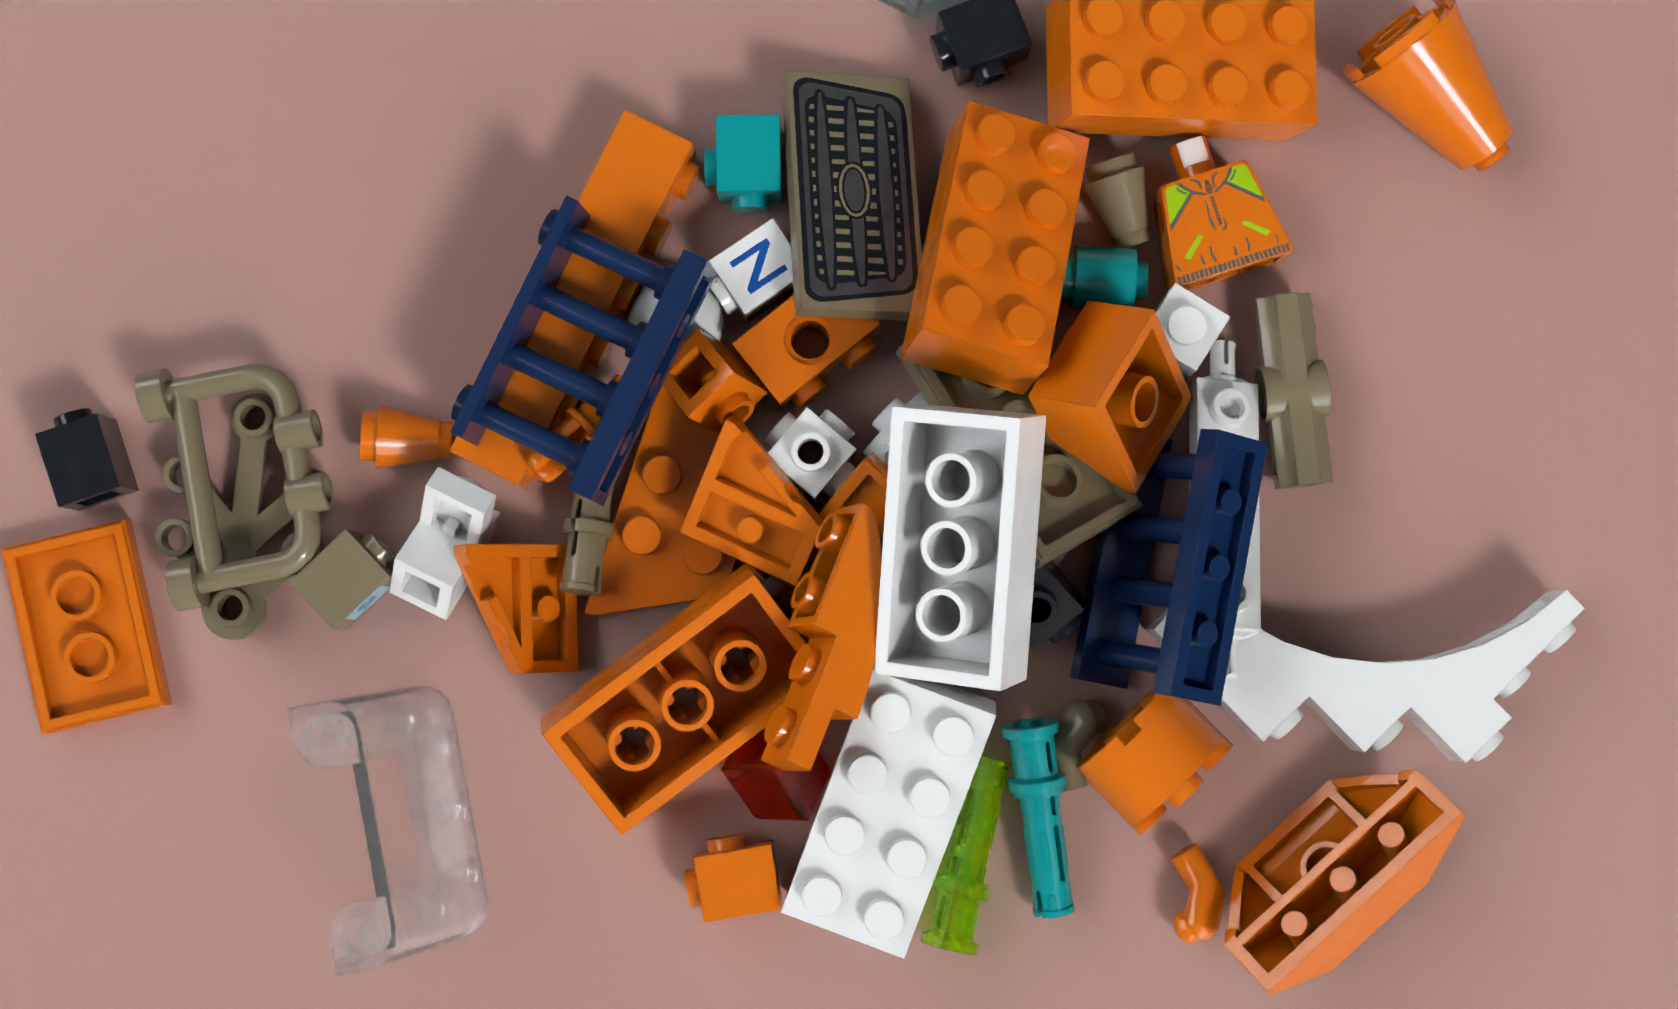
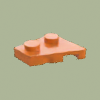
M566 544L454 545V557L509 674L578 672L577 595L560 591L563 567L565 565Z

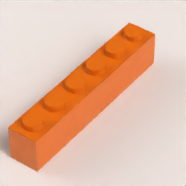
M624 110L578 199L580 204L591 215L584 230L645 258L648 253L656 257L662 250L671 231L672 222L666 220V217L676 197L685 201L698 179L701 166L694 163L697 158L694 144L638 115ZM572 253L556 288L616 316L619 309L626 313L630 311L633 301L641 291L642 285ZM544 311L527 347L587 374L590 366L597 369L602 366L613 343ZM515 370L498 405L553 431L567 419L565 411L570 407L575 410L583 404V401ZM487 428L478 446L457 436L450 449V452L526 490L533 479L538 482L542 481L532 472L524 459L526 453L531 449Z

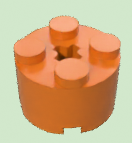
M1153 690L1127 712L1128 716L1114 730L1110 729L1077 765V769L1085 776L1084 779L1139 835L1146 832L1165 813L1167 808L1163 803L1166 800L1175 808L1184 803L1204 782L1196 771L1200 767L1204 771L1211 769L1233 746L1190 700L1153 693Z

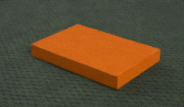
M118 520L1 548L41 735L172 705L132 520Z

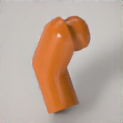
M1193 843L1170 858L1189 889L1186 909L1180 910L1174 916L1173 927L1176 935L1185 943L1190 944L1200 939L1207 941L1219 930L1226 894L1222 882L1198 843Z

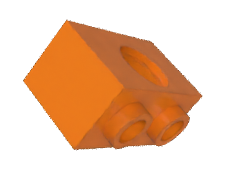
M793 295L734 341L732 346L736 354L768 391L769 396L781 411L792 402L798 409H801L828 387L823 377L841 363L848 370L852 369L878 347L872 338L880 333V323L877 319L795 316ZM806 328L821 330L829 340L827 350L821 356L813 359L803 358L794 351L792 343L794 337L801 330Z

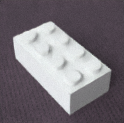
M928 404L892 406L874 674L995 691L1005 690L1027 680L1046 415Z
M873 666L869 687L859 717L850 722L787 891L781 913L904 959L995 721L996 701L950 684L874 674Z

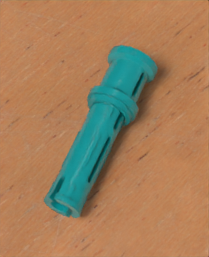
M1051 717L1021 719L1001 726L1002 737L1009 740L1013 777L1008 780L1009 791L1013 793V797L1019 799L1020 811L1022 812L1023 834L1032 889L1033 915L1035 917L1042 916V918L1063 917L1073 913L1075 910L1068 874L1069 867L1059 794L1063 793L1067 782L1066 774L1058 770L1054 734L1060 730L1059 720Z

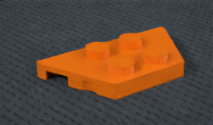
M663 385L651 408L613 523L615 526L613 539L607 541L602 571L601 595L589 596L584 613L593 616L696 601L733 573L737 561L736 558L680 532L719 433L688 418Z

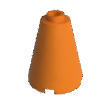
M1432 0L1436 6L1422 15L1413 5L1383 27L1357 51L1364 61L1359 67L1347 62L1342 68V73L1353 86L1457 168L1465 170L1474 166L1477 171H1483L1499 161L1509 151L1510 147L1507 145L1506 140L1511 136L1513 129L1456 1Z

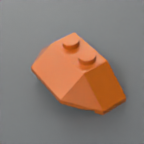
M1417 769L1398 771V774H1370L1328 780L1235 865L1229 906V922L1225 933L1224 946L1269 995L1333 971L1429 882L1464 820V813Z

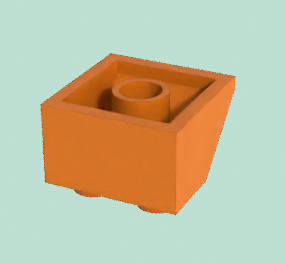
M1087 301L1073 325L1066 331L1063 341L1049 361L1047 369L1034 382L1033 388L1028 394L1038 415H1046L1045 431L1051 441L1116 486L1131 493H1137L1192 399V395L1155 310Z

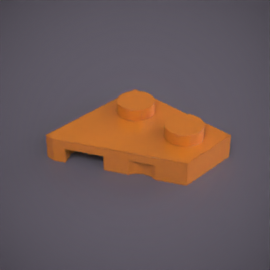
M731 416L724 422L680 532L796 586L802 576L805 575L815 552L816 535L824 520L740 419Z

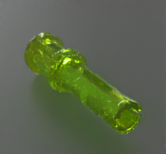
M981 756L957 818L945 873L939 872L938 878L934 879L932 888L938 892L930 929L922 932L920 942L949 951L977 955L979 945L973 940L982 902L989 901L991 891L988 890L989 884L984 883L987 863L1000 814L1003 792L1012 763Z

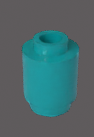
M1075 245L1074 250L1069 251L1060 302H1070L1071 309H1083L1087 301L1134 307L1135 300L1146 299L1149 276L1148 262H1138L1137 250L1134 248Z

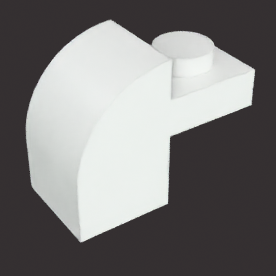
M437 467L425 486L420 520L394 559L389 593L447 620L468 586L454 557V545L490 543L500 516V512L494 510L497 495L485 490L478 482L471 478L456 476Z

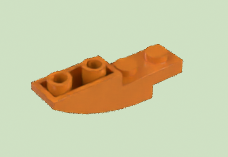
M864 503L835 509L834 512L825 518L816 535L815 546L819 550L810 572L802 576L792 594L791 607L795 610L787 628L809 638V641L798 650L791 663L789 679L792 680L783 705L773 712L766 725L764 739L767 742V746L761 758L762 761L783 771H811L830 720L858 719L869 687L876 657L882 558L875 512L872 507Z

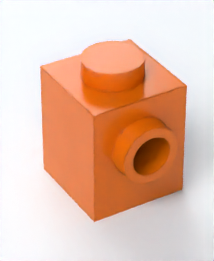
M697 329L682 344L663 383V387L688 418L719 434L725 420L731 416L740 419L744 423L752 415L755 405L768 393L733 349L700 329Z
M744 833L707 839L708 850L697 852L693 857L695 868L685 870V883L690 908H702L704 923L782 909L783 899L773 839L746 844Z

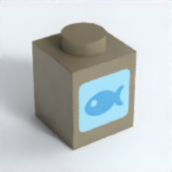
M345 529L293 577L289 583L332 629L347 630L390 589L393 568L390 565L394 562L396 556L372 531H369L363 537L359 532Z

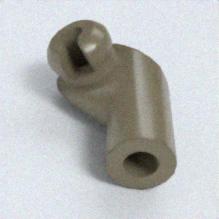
M1076 700L1065 706L1057 717L1060 730L1054 734L1058 770L1066 774L1067 784L1064 786L1063 792L1088 786L1087 781L1084 779L1085 776L1077 769L1078 763L1082 760L1081 751L1095 733H1101L1105 730L1108 722L1106 709L1101 703L1095 700H1088L1086 702Z

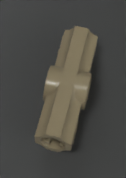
M1282 293L1256 298L1253 301L1260 366L1257 367L1255 373V384H1258L1259 415L1262 422L1267 423L1275 489L1307 487L1333 482L1325 418L1330 413L1331 388L1327 367L1323 360H1318L1316 328L1310 293Z

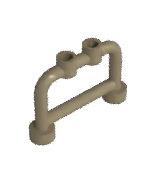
M247 364L173 379L171 373L166 368L138 373L135 379V392L138 406L144 419L148 423L169 419L174 420L195 549V556L172 560L166 565V586L174 608L177 611H185L205 607L209 603L210 592L285 578L301 571L314 558L320 544L321 522L319 512L333 509L334 496L328 475L325 472L312 474L308 449L322 447V426L319 416L314 409L301 410L300 399L293 382L282 371L266 364ZM260 389L267 392L274 402L276 417L273 419V431L276 444L283 456L286 474L284 497L288 511L293 517L295 537L292 544L282 552L224 563L197 401Z

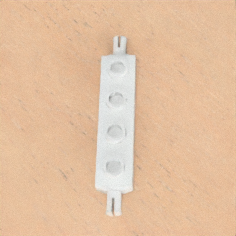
M1216 340L1210 349V375L1202 378L1197 377L1189 386V391L1192 395L1189 403V454H1196L1201 429H1219L1259 441L1258 384L1249 383L1235 377L1236 344L1233 341H1228L1225 345V340ZM1259 496L1226 679H1234L1239 676L1237 672V641L1252 637L1261 630Z

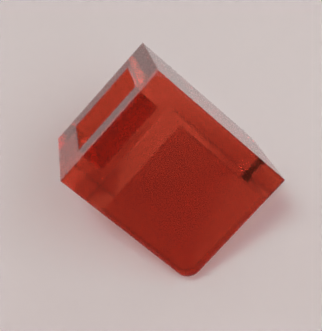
M765 728L728 755L721 771L751 814L757 819L808 821L830 775V768L819 751L811 771H783L762 761L761 758L767 746V742L764 739Z

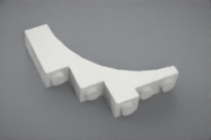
M1568 590L1547 591L1510 622L1466 645L1418 659L1384 662L1330 657L1283 642L1261 629L1252 637L1237 641V672L1239 676L1234 679H1225L1220 707L1251 739L1264 742L1269 736L1277 741L1293 729L1304 715L1298 709L1304 702L1350 750L1366 752L1370 747L1375 751H1379L1389 744L1402 730L1404 725L1398 719L1404 714L1448 760L1467 763L1472 758L1475 762H1478L1487 757L1502 742L1504 735L1499 730L1512 718L1494 698L1499 695L1504 699L1518 690L1531 675L1526 666L1543 650L1550 654L1561 647L1576 631V627L1571 622L1585 608ZM1168 609L1146 629V632L1160 646L1162 644Z

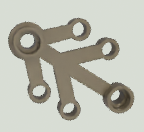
M253 393L242 397L235 404L231 412L232 428L235 434L241 438L232 510L211 485L219 537L228 548L226 563L255 557L256 550L293 521V517L288 511L284 494L260 513L268 445L276 442L273 431V419L276 417L274 402L271 397L260 393ZM261 407L265 412V422L260 428L251 430L246 424L247 413L252 408ZM177 455L169 459L165 464L163 480L170 490L185 494L184 486H180L176 480V471L181 466L180 457ZM311 468L312 474L322 472L320 470ZM171 518L158 526L155 533V543L163 554L177 557L178 559L195 556L189 521ZM181 526L186 532L187 540L182 548L174 550L168 543V535L173 528ZM295 533L285 539L282 551L292 544ZM321 539L314 558L325 548ZM299 572L285 578L210 592L208 605L201 607L202 617L206 626L215 635L229 640H240L253 635L265 621L267 615L266 599ZM231 596L238 597L243 606L242 613L234 620L228 619L223 612L224 602Z

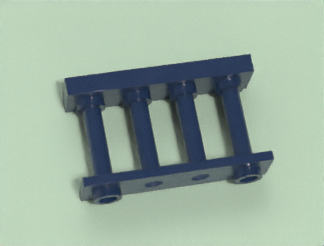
M566 195L560 209L551 210L540 228L538 244L541 245V248L473 386L467 384L456 398L451 413V418L455 420V423L450 433L478 446L487 428L568 467L567 474L573 478L567 489L604 506L710 289L716 272L708 260L686 250H683L677 264L670 262L664 267L584 230L591 215L578 200ZM572 253L654 290V298L659 301L649 322L641 321L636 326L557 289L558 281ZM545 311L626 349L625 356L630 358V361L620 381L612 380L609 384H606L527 347L543 312ZM517 370L597 408L596 415L601 417V420L591 441L583 439L580 443H577L499 406L498 404L514 371Z
M1201 429L1196 454L1170 453L1173 440H1167L1137 493H1135L1143 506L1134 514L1096 535L1083 605L1084 610L1081 615L1070 678L1127 689L1131 670L1155 673L1153 693L1221 706L1268 443L1219 429ZM1166 479L1191 480L1185 518L1159 516ZM1154 542L1180 544L1173 583L1147 580ZM1142 606L1168 609L1161 648L1135 644Z

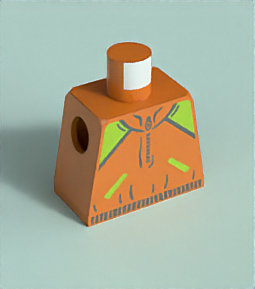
M1205 136L1187 139L1169 148L1179 180L1161 186L1153 196L1167 292L1175 282L1190 291L1282 262L1294 251L1284 228L1246 160L1215 168Z

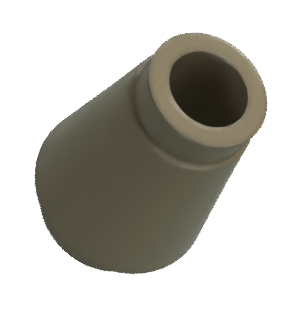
M1134 152L1085 167L1089 183L1083 185L1110 238H1113L1115 247L1127 248L1152 240L1149 228L1150 217L1144 165L1138 167Z

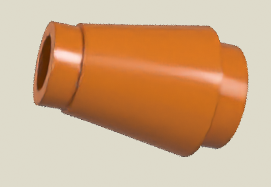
M379 405V411L363 410L360 433V461L375 462V468L451 460L452 433L450 431L453 427V422H440L438 419Z

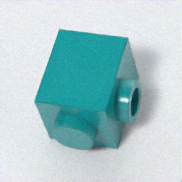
M780 114L716 116V148L704 149L705 185L717 186L720 204H731V211L762 213L769 211V203H783Z

